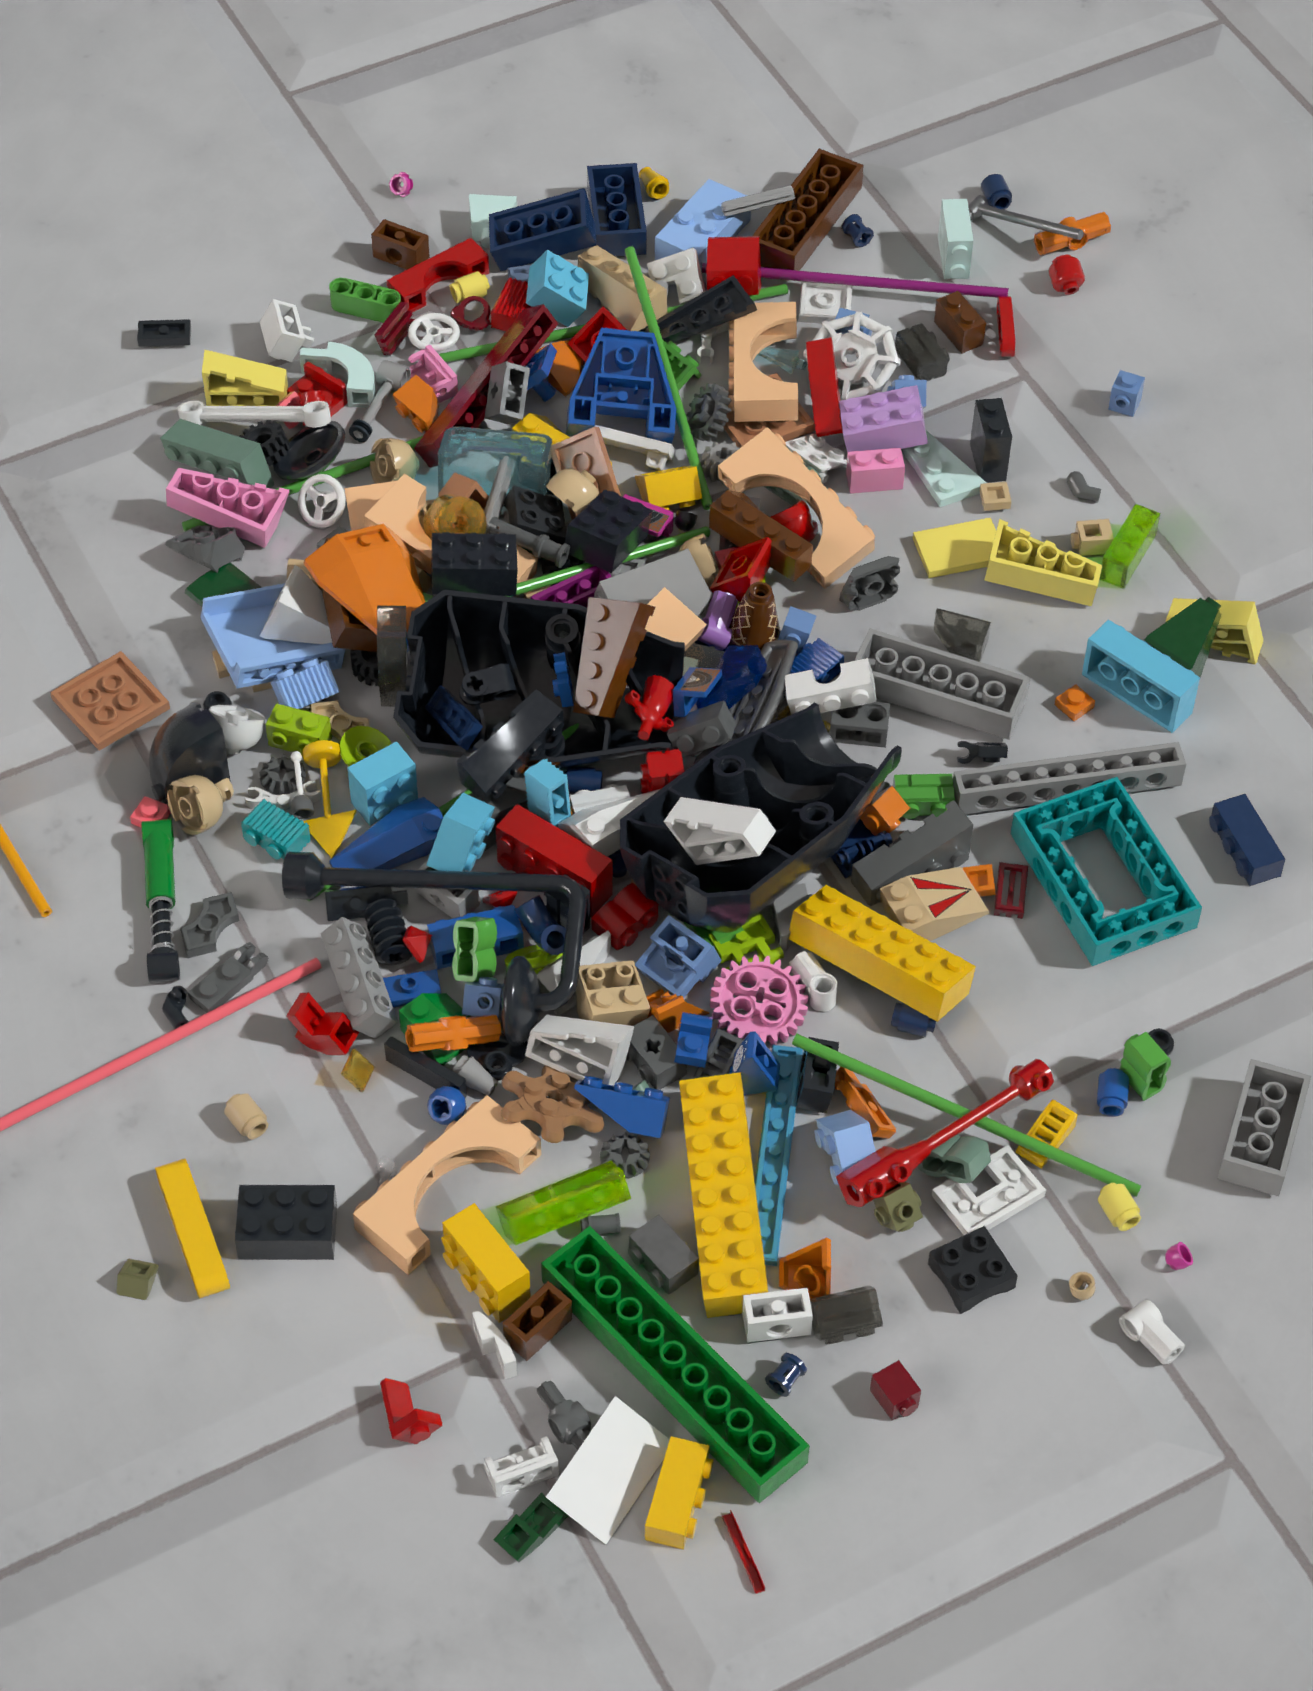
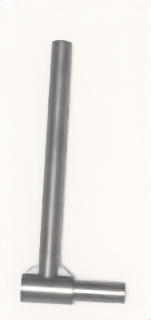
M978 195L968 205L970 220L986 215L1081 240L1084 234L1081 229L989 206L986 197L983 195Z

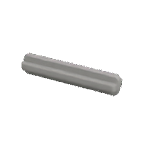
M788 185L724 201L721 203V209L724 216L728 217L791 201L795 198V193L792 186Z

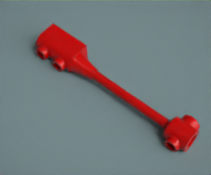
M1034 1059L1025 1066L1017 1065L1012 1068L1009 1074L1011 1086L931 1137L899 1149L883 1146L836 1176L846 1203L862 1207L873 1199L882 1197L887 1190L900 1182H905L912 1175V1171L935 1148L1018 1096L1022 1100L1028 1101L1042 1091L1049 1090L1054 1082L1051 1070L1040 1059Z

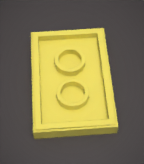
M990 517L913 532L912 539L928 578L988 567L996 529Z

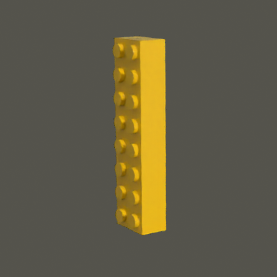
M741 1072L679 1080L707 1318L742 1314L743 1295L766 1293L769 1291Z

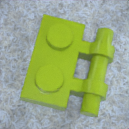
M762 914L753 917L742 926L743 931L737 933L735 939L720 944L719 941L717 942L712 933L708 935L722 960L721 964L733 960L740 966L742 957L755 950L759 954L757 955L759 962H764L766 956H769L770 964L774 965L776 960L784 958V952L781 947L772 950L768 947V945L775 943V935ZM753 957L747 959L748 962H752V961H753Z

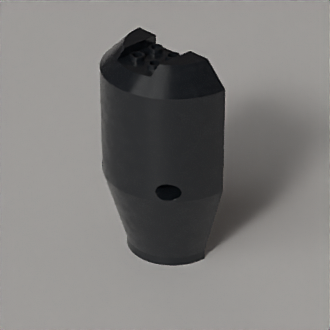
M443 590L411 612L407 641L411 655L410 666L413 667L412 676H407L405 691H397L393 718L419 753L460 758L464 754L466 757H469L474 752L473 745L480 739H483L485 742L490 739L493 727L500 721H505L506 723L510 721L511 711L537 689L563 709L564 726L556 736L553 737L551 735L541 753L536 757L532 756L525 763L526 766H532L543 759H548V762L561 769L648 754V752L670 751L673 749V745L667 736L668 730L663 732L661 729H652L648 740H642L638 737L642 721L636 714V708L625 701V695L634 690L640 695L639 701L642 703L645 681L653 675L666 678L675 687L683 677L685 643L671 641L647 631L644 640L640 641L634 656L637 658L634 667L630 668L627 675V685L615 718L574 713V706L562 707L560 696L555 697L553 680L557 679L554 668L553 654L565 653L573 686V698L575 700L587 607L579 604ZM498 664H509L517 689V693L514 696L475 706L467 705L461 700L459 691L466 674ZM440 685L448 689L483 725V728L468 750L460 747L425 709L426 704ZM673 700L662 717L663 719L668 717L673 720V718L677 717L674 716ZM578 723L579 727L564 740L562 731Z
M814 702L806 709L717 747L620 819V850L625 866L642 894L647 899L656 901L663 909L677 919L689 925L713 932L728 933L736 931L843 846L888 774L898 766L902 747L897 745L891 749L878 769L866 763L855 762L831 738L823 723L819 704ZM680 797L760 809L767 816L768 821L776 832L760 856L696 865L663 821Z

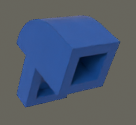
M682 1012L676 1041L675 1063L705 1068L713 1017Z

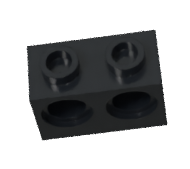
M809 1037V1039L836 1051L839 1049V1042ZM804 1050L796 1108L827 1113L834 1094L837 1064Z

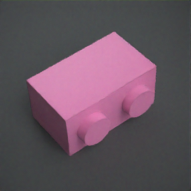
M901 448L848 452L846 477L850 494L903 489L905 464Z

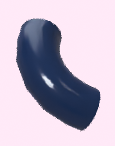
M540 895L514 909L521 923L541 950L550 955L563 953L566 929L556 922Z

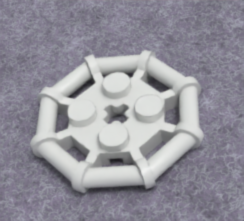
M856 311L855 314L832 321H823L821 323L822 327L813 341L825 339L828 335L832 337L838 381L843 383V389H839L841 401L882 392L894 370L900 366L901 362L898 358L892 336L893 329L863 315L862 311ZM853 325V329L848 330L849 333L842 334L841 332L837 334L835 330ZM863 326L876 334L871 337L861 332L860 327ZM883 340L887 356L878 355L876 344ZM807 349L804 350V355H803V356L806 358V360H807ZM857 352V360L847 362L848 359L845 356ZM878 364H885V367L875 381L871 375ZM865 380L869 383V386L850 391L851 384L858 385Z

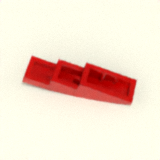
M832 337L806 342L816 436L822 437L843 433L839 405L841 399L838 389Z

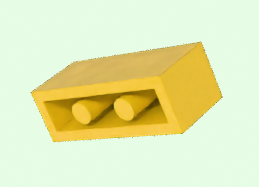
M670 1436L645 1523V1540L684 1550L687 1538L693 1539L697 1525V1519L693 1518L695 1508H702L706 1489L701 1488L704 1478L710 1479L714 1459L709 1458V1445Z

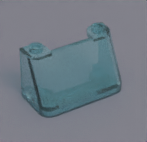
M452 427L444 432L438 451V500L439 492L454 472L477 481L489 496L500 460L505 456H509L516 461L507 494L514 485L549 496V489L546 485L550 480L552 439L545 434L468 427Z

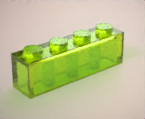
M608 1161L495 1207L504 1235L516 1246L631 1199V1195L623 1170L612 1161Z

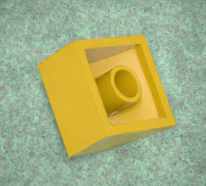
M681 466L634 475L642 500L661 508L670 510L669 505L679 503L680 508L696 505L695 500L702 499L697 466Z

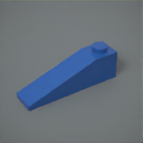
M425 797L397 806L329 860L331 868L392 869L427 856L432 851L443 815L440 809Z

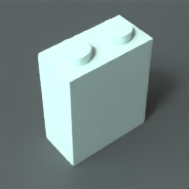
M942 199L938 241L944 279H969L974 240L967 199Z

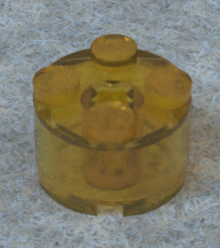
M454 494L442 495L432 502L433 504L424 515V530L431 540L432 533L485 534L487 521L483 509L478 502L467 497ZM458 519V524H456L454 528L452 526V523H455Z

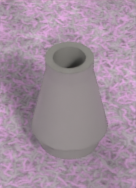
M463 1055L452 1070L466 1078V1087L488 1096L493 1093L498 1085V1081L474 1057L469 1058Z

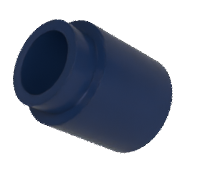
M1001 174L988 175L982 181L981 190L989 206L1003 210L1010 206L1012 193Z
M572 766L567 767V771H563V774H567L569 795H573L580 790L595 791L602 789L603 772L596 771V768Z
M896 1002L891 1026L898 1027V1031L926 1037L928 1032H934L935 1020L904 1003Z

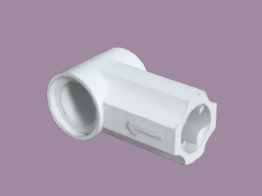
M803 951L797 954L789 962V966L792 967L791 972L793 975H800L799 983L806 985L805 992L809 996L810 1006L818 1012L830 1011L836 1004V978L824 971L811 952Z
M1144 1299L1119 1318V1323L1124 1333L1133 1341L1140 1340L1163 1365L1174 1361L1184 1350L1185 1344L1163 1322L1162 1315L1156 1305L1147 1299Z

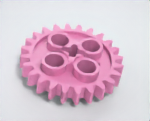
M754 955L752 962H748L746 957L743 956L740 966L736 962L731 961L730 970L722 968L721 977H715V987L711 988L710 996L713 998H711L709 1005L710 1008H714L712 1017L713 1019H720L717 1026L718 1029L727 1027V1033L736 1034L738 1038L745 1039L749 1032L756 1031L764 1043L769 1041L772 1046L777 1045L778 1038L786 1043L789 1037L788 1033L795 1036L798 1030L797 1026H802L805 1018L803 1016H806L808 1007L805 1006L808 1002V996L804 995L806 985H797L800 975L790 976L791 966L781 969L780 959L773 965L770 964L769 956H766L764 962H759L757 955ZM741 983H749L753 987L745 988ZM771 989H779V990L782 991L783 993H781V994H775V993L771 992L770 990H771ZM743 1009L746 1012H748V1014L742 1015L737 1013L735 1010ZM772 1015L778 1020L770 1021L765 1016Z

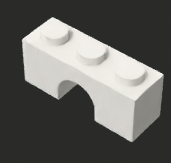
M869 659L840 664V676L835 681L827 684L816 682L813 670L785 675L786 697L791 714L806 709L814 702L819 704L820 713L877 702L874 676Z

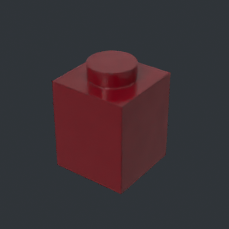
M899 1360L872 1375L870 1391L891 1420L901 1415L902 1417H907L916 1411L920 1402L921 1389Z

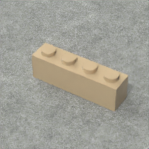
M598 245L578 255V267L589 273L588 291L594 298H599L601 306L610 310L627 330L640 331L645 328L647 323L629 265ZM643 274L655 317L658 320L667 314V289Z

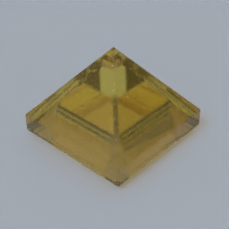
M352 1049L341 1075L357 1090L364 1092L375 1067L356 1049Z

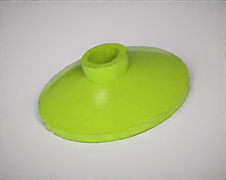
M355 726L348 729L341 737L339 743L340 755L343 761L348 766H351L392 743L385 734L375 728Z
M536 944L510 953L504 962L506 967H508L509 962L514 957L524 956L530 962L536 974H538L541 969L558 960L563 953L550 955L541 950Z

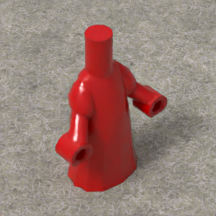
M653 675L647 678L642 703L639 701L640 695L634 690L625 695V701L636 708V714L642 721L638 737L642 740L649 739L652 729H661L663 732H666L674 726V722L670 718H662L673 700L674 689L673 684L662 676Z

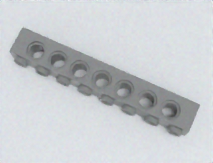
M1179 742L954 771V801L965 814L1037 805L1114 777L1119 778L1127 792L1181 786L1186 761Z

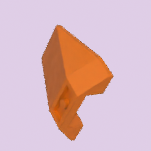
M384 523L336 534L304 560V565L316 583L382 640L407 634L411 612L425 603L413 556L401 538Z

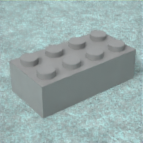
M1250 1060L1217 1179L1279 1197L1309 1088L1310 1075L1261 1061Z

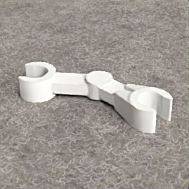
M729 322L701 332L702 347L697 350V361L699 364L701 363L702 356H709L710 364L713 363L714 350L711 348V341L717 334L729 330Z
M307 781L303 784V795L308 796L312 802H317L321 798L320 790L309 793V791L317 789L316 781ZM258 787L248 788L249 797L257 798L245 797V802L248 808L254 809L262 799H265L276 807L285 810L290 807L291 801L298 793L295 791L287 795H272Z

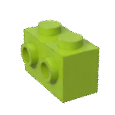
M277 703L265 724L268 746L290 752L298 751L301 755L303 748L309 743L332 740L330 717Z

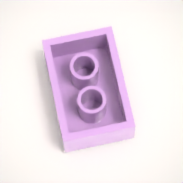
M917 385L839 401L843 437L847 453L889 448L904 449L928 444L923 408Z

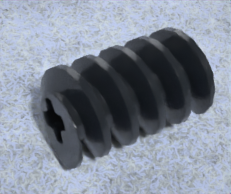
M393 899L374 901L364 911V918L367 922L366 925L375 951L376 960L385 965L401 964L413 956L403 942L407 929L402 918V911L396 907L397 903Z

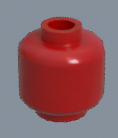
M1066 254L1056 257L1049 267V276L1053 288L1057 292H1064L1066 295L1074 294L1085 281L1080 261L1071 255Z

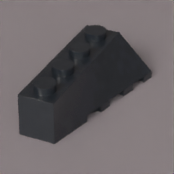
M537 689L511 711L510 721L507 723L500 721L493 727L490 739L486 742L480 739L473 745L474 752L471 756L466 757L463 754L457 760L461 784L487 804L493 798L497 799L503 794L506 784L512 777L517 778L525 769V763L532 756H538L551 735L553 737L556 736L564 726L563 709Z

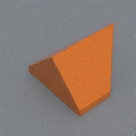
M662 989L646 996L651 1008L647 1018L654 1015L667 1033L679 1028L682 1012L703 1016L710 1013L685 1002L683 996L670 995L668 991L664 993Z
M826 1237L779 1259V1287L784 1290L808 1288L811 1307L827 1318L830 1317L831 1240Z

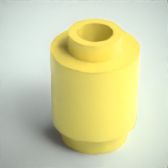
M479 271L454 280V283L450 284V292L456 303H460L470 296L484 297L490 288L487 277L484 274L481 275Z
M1110 1183L1100 1190L1097 1201L1114 1227H1118L1120 1231H1127L1140 1222V1208L1124 1184Z

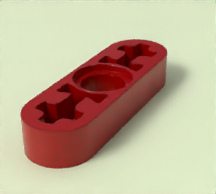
M998 296L997 325L1000 356L1014 357L1016 342L1011 296Z

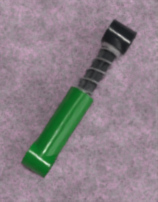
M172 819L142 821L146 906L152 913L150 916V923L152 924L150 928L152 935L150 943L153 947L151 952L147 953L149 983L180 980L178 951H175L174 944L171 943V938L174 937L171 927L174 923L170 920V916L173 915L170 909L176 903Z

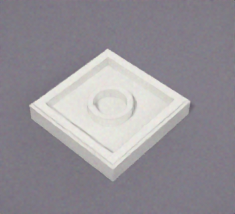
M802 281L798 322L822 323L825 320L828 322L835 320L839 308L851 310L852 285Z

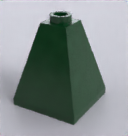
M1208 596L1205 600L1199 598L1147 635L1144 641L1162 654L1169 656L1184 668L1193 671L1195 675L1201 678L1222 615L1219 611L1221 605Z

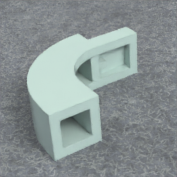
M328 342L327 349L301 348L300 364L302 374H304V364L306 362L319 366L326 373L338 377L347 383L348 407L368 408L376 396L374 371L370 362L362 353L350 346L336 342Z

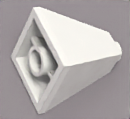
M295 565L274 603L260 637L313 644L332 643L322 591L300 567Z

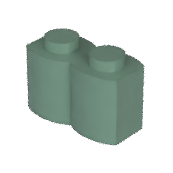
M956 1135L932 1150L918 1165V1169L930 1176H946L955 1182L970 1183L991 1162L988 1143L978 1137H960Z

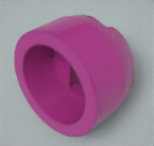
M1179 1242L1166 1251L1165 1261L1172 1269L1181 1270L1193 1264V1257L1189 1248L1183 1242Z

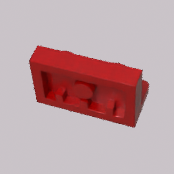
M310 362L304 364L305 375L287 389V395L295 391L300 398L301 393L321 390L322 396H325L326 402L329 404L331 417L348 403L344 382Z

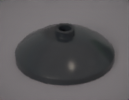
M331 421L325 426L316 428L306 427L288 440L290 448L289 451H286L287 455L285 457L280 456L281 461L277 462L275 460L273 463V468L277 475L286 480H300L323 472L333 463L344 445L345 431L340 423Z

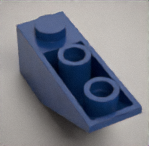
M585 1076L584 1080L580 1079L575 1083V1090L628 1132L655 1138H661L664 1134L670 1097L663 1096V1091L653 1088H645V1092L633 1090V1085L623 1082H615L614 1086L602 1084L603 1079L592 1076Z

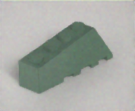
M179 419L160 437L164 453L172 461L181 462L227 478L239 479L240 482L255 485V483H259L269 488L275 485L260 443L183 419Z

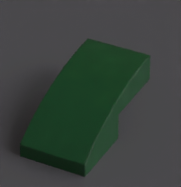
M541 1492L520 1517L516 1514L493 1540L519 1563L539 1547L568 1516Z

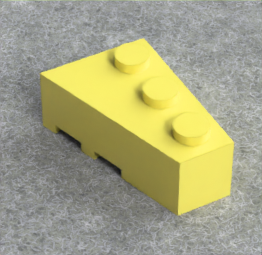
M204 349L202 378L206 406H276L287 396L288 381L286 369Z
M1173 598L1165 622L1198 599ZM1215 600L1221 605L1219 611L1222 615L1211 648L1222 651V656L1230 657L1231 654L1246 657L1248 658V663L1256 665L1264 640L1255 602Z

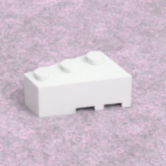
M546 1015L531 1030L525 1056L577 1080H584L585 1076H592L603 1079L602 1084L614 1085L622 1076L634 1026Z

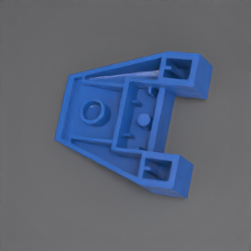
M601 328L570 397L566 422L567 436L572 437L595 427L596 414L646 419V438L672 444L675 435L676 406L654 333Z

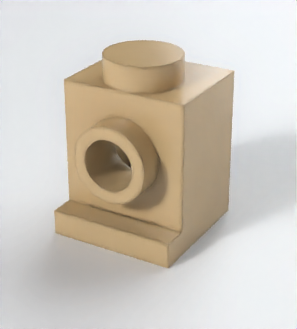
M1109 519L1077 521L1075 532L1071 533L1072 549H1078V553L1081 556L1105 554V558L1111 557L1114 537Z

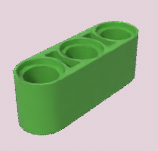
M341 277L332 280L329 284L331 307L340 313L384 323L401 302L400 293L393 289Z

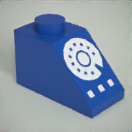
M756 1031L749 1032L736 1050L733 1066L730 1068V1074L741 1072L744 1095L778 1090L780 1063Z

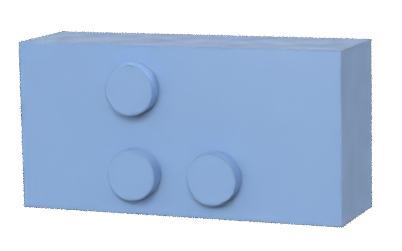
M708 179L655 236V260L694 248L697 250L702 273V263H707L708 237H736L751 220V211L728 217L724 216L721 203L747 195Z

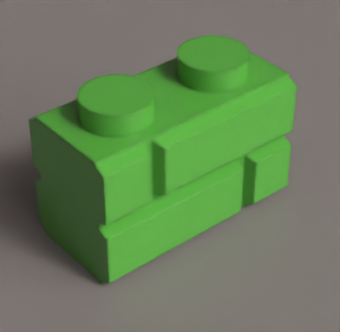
M952 774L894 775L893 787L910 807L903 815L906 819H913L917 816H930L931 814L938 817L947 811L945 805L955 800Z

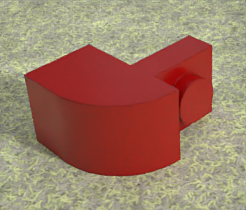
M309 992L300 993L286 1015L298 1030L295 1037L308 1048L326 1055H346L359 1034V1031L352 1028L350 1020L343 1012H325Z

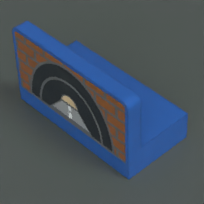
M690 667L673 689L674 716L686 717L700 697H707L722 677V670Z

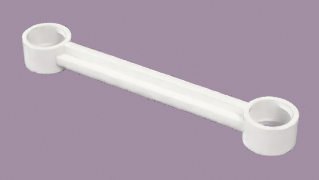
M187 401L180 404L177 408L179 419L199 425L204 422H266V420H271V422H305L306 426L316 428L331 422L329 404L325 401H314L304 406H204L201 401Z

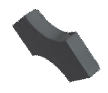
M232 892L204 898L203 909L199 917L191 924L180 929L187 958L216 952V943L220 933L227 926L239 921Z

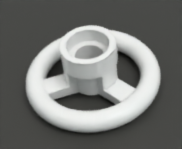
M441 313L421 315L410 324L408 329L409 340L415 347L423 350L425 346L430 344L436 352L452 347L460 335L457 322L450 316ZM431 321L444 322L451 328H440L433 325ZM422 324L426 329V335L420 341L416 336V330ZM445 336H451L448 340L445 341Z
M317 474L308 478L303 483L298 494V508L302 518L315 528L330 527L341 518L345 508V493L341 484L335 478L327 474ZM318 482H325L331 485L335 491L319 492L313 485ZM307 493L314 499L313 502L316 507L314 518L309 514L306 507ZM324 512H334L331 517L323 520Z

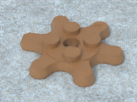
M545 1065L542 1068V1076L527 1077L517 1071H509L503 1077V1088L513 1092L519 1098L507 1102L502 1108L501 1116L504 1120L512 1123L522 1120L535 1121L542 1128L541 1137L550 1143L561 1142L565 1135V1127L572 1125L579 1126L592 1133L603 1130V1116L587 1106L592 1102L574 1089L575 1083L570 1081V1077L567 1074Z

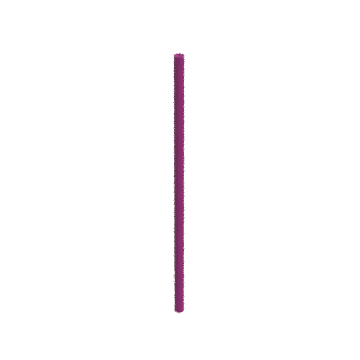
M702 263V273H706L707 263ZM761 268V278L947 294L959 291L962 295L998 298V296H1008L1009 288Z

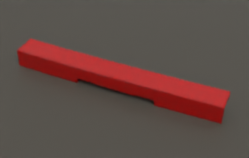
M730 1510L729 1514L722 1515V1519L741 1558L755 1594L764 1592L765 1585L736 1519Z

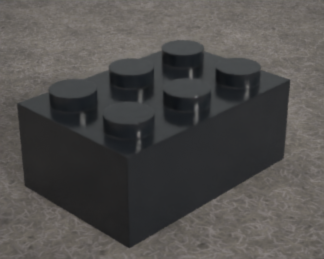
M603 490L568 524L565 543L570 545L569 555L612 573L647 538L653 510L639 502H633L621 497L616 492Z
M432 533V595H437L443 590H453L498 596H516L518 574L516 534Z
M239 1185L235 1231L238 1260H334L337 1219L335 1185Z

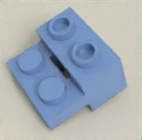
M668 915L650 937L653 943L638 959L635 966L639 972L671 995L676 994L677 997L681 995L684 998L698 980L703 983L722 960L714 946Z

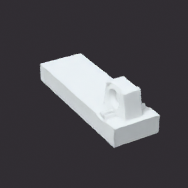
M595 425V427L600 428L604 444L647 454V468L660 471L663 470L667 460L673 461L675 449L670 443Z

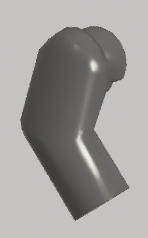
M1078 471L1071 472L1068 475L1067 484L1075 497L1099 501L1100 488L1088 486L1083 475Z

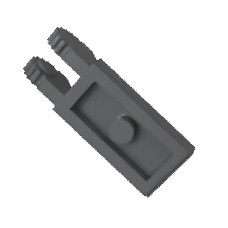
M246 942V944L237 949L234 957H229L188 991L189 999L206 1013L223 1005L254 979L253 977L266 966L269 961L268 956L261 952L250 960L247 967L243 964L253 956L256 948L251 942Z

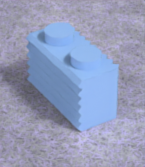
M318 657L303 662V668L293 672L292 668L277 673L278 679L271 681L279 704L296 709H301L340 692L328 661H319Z

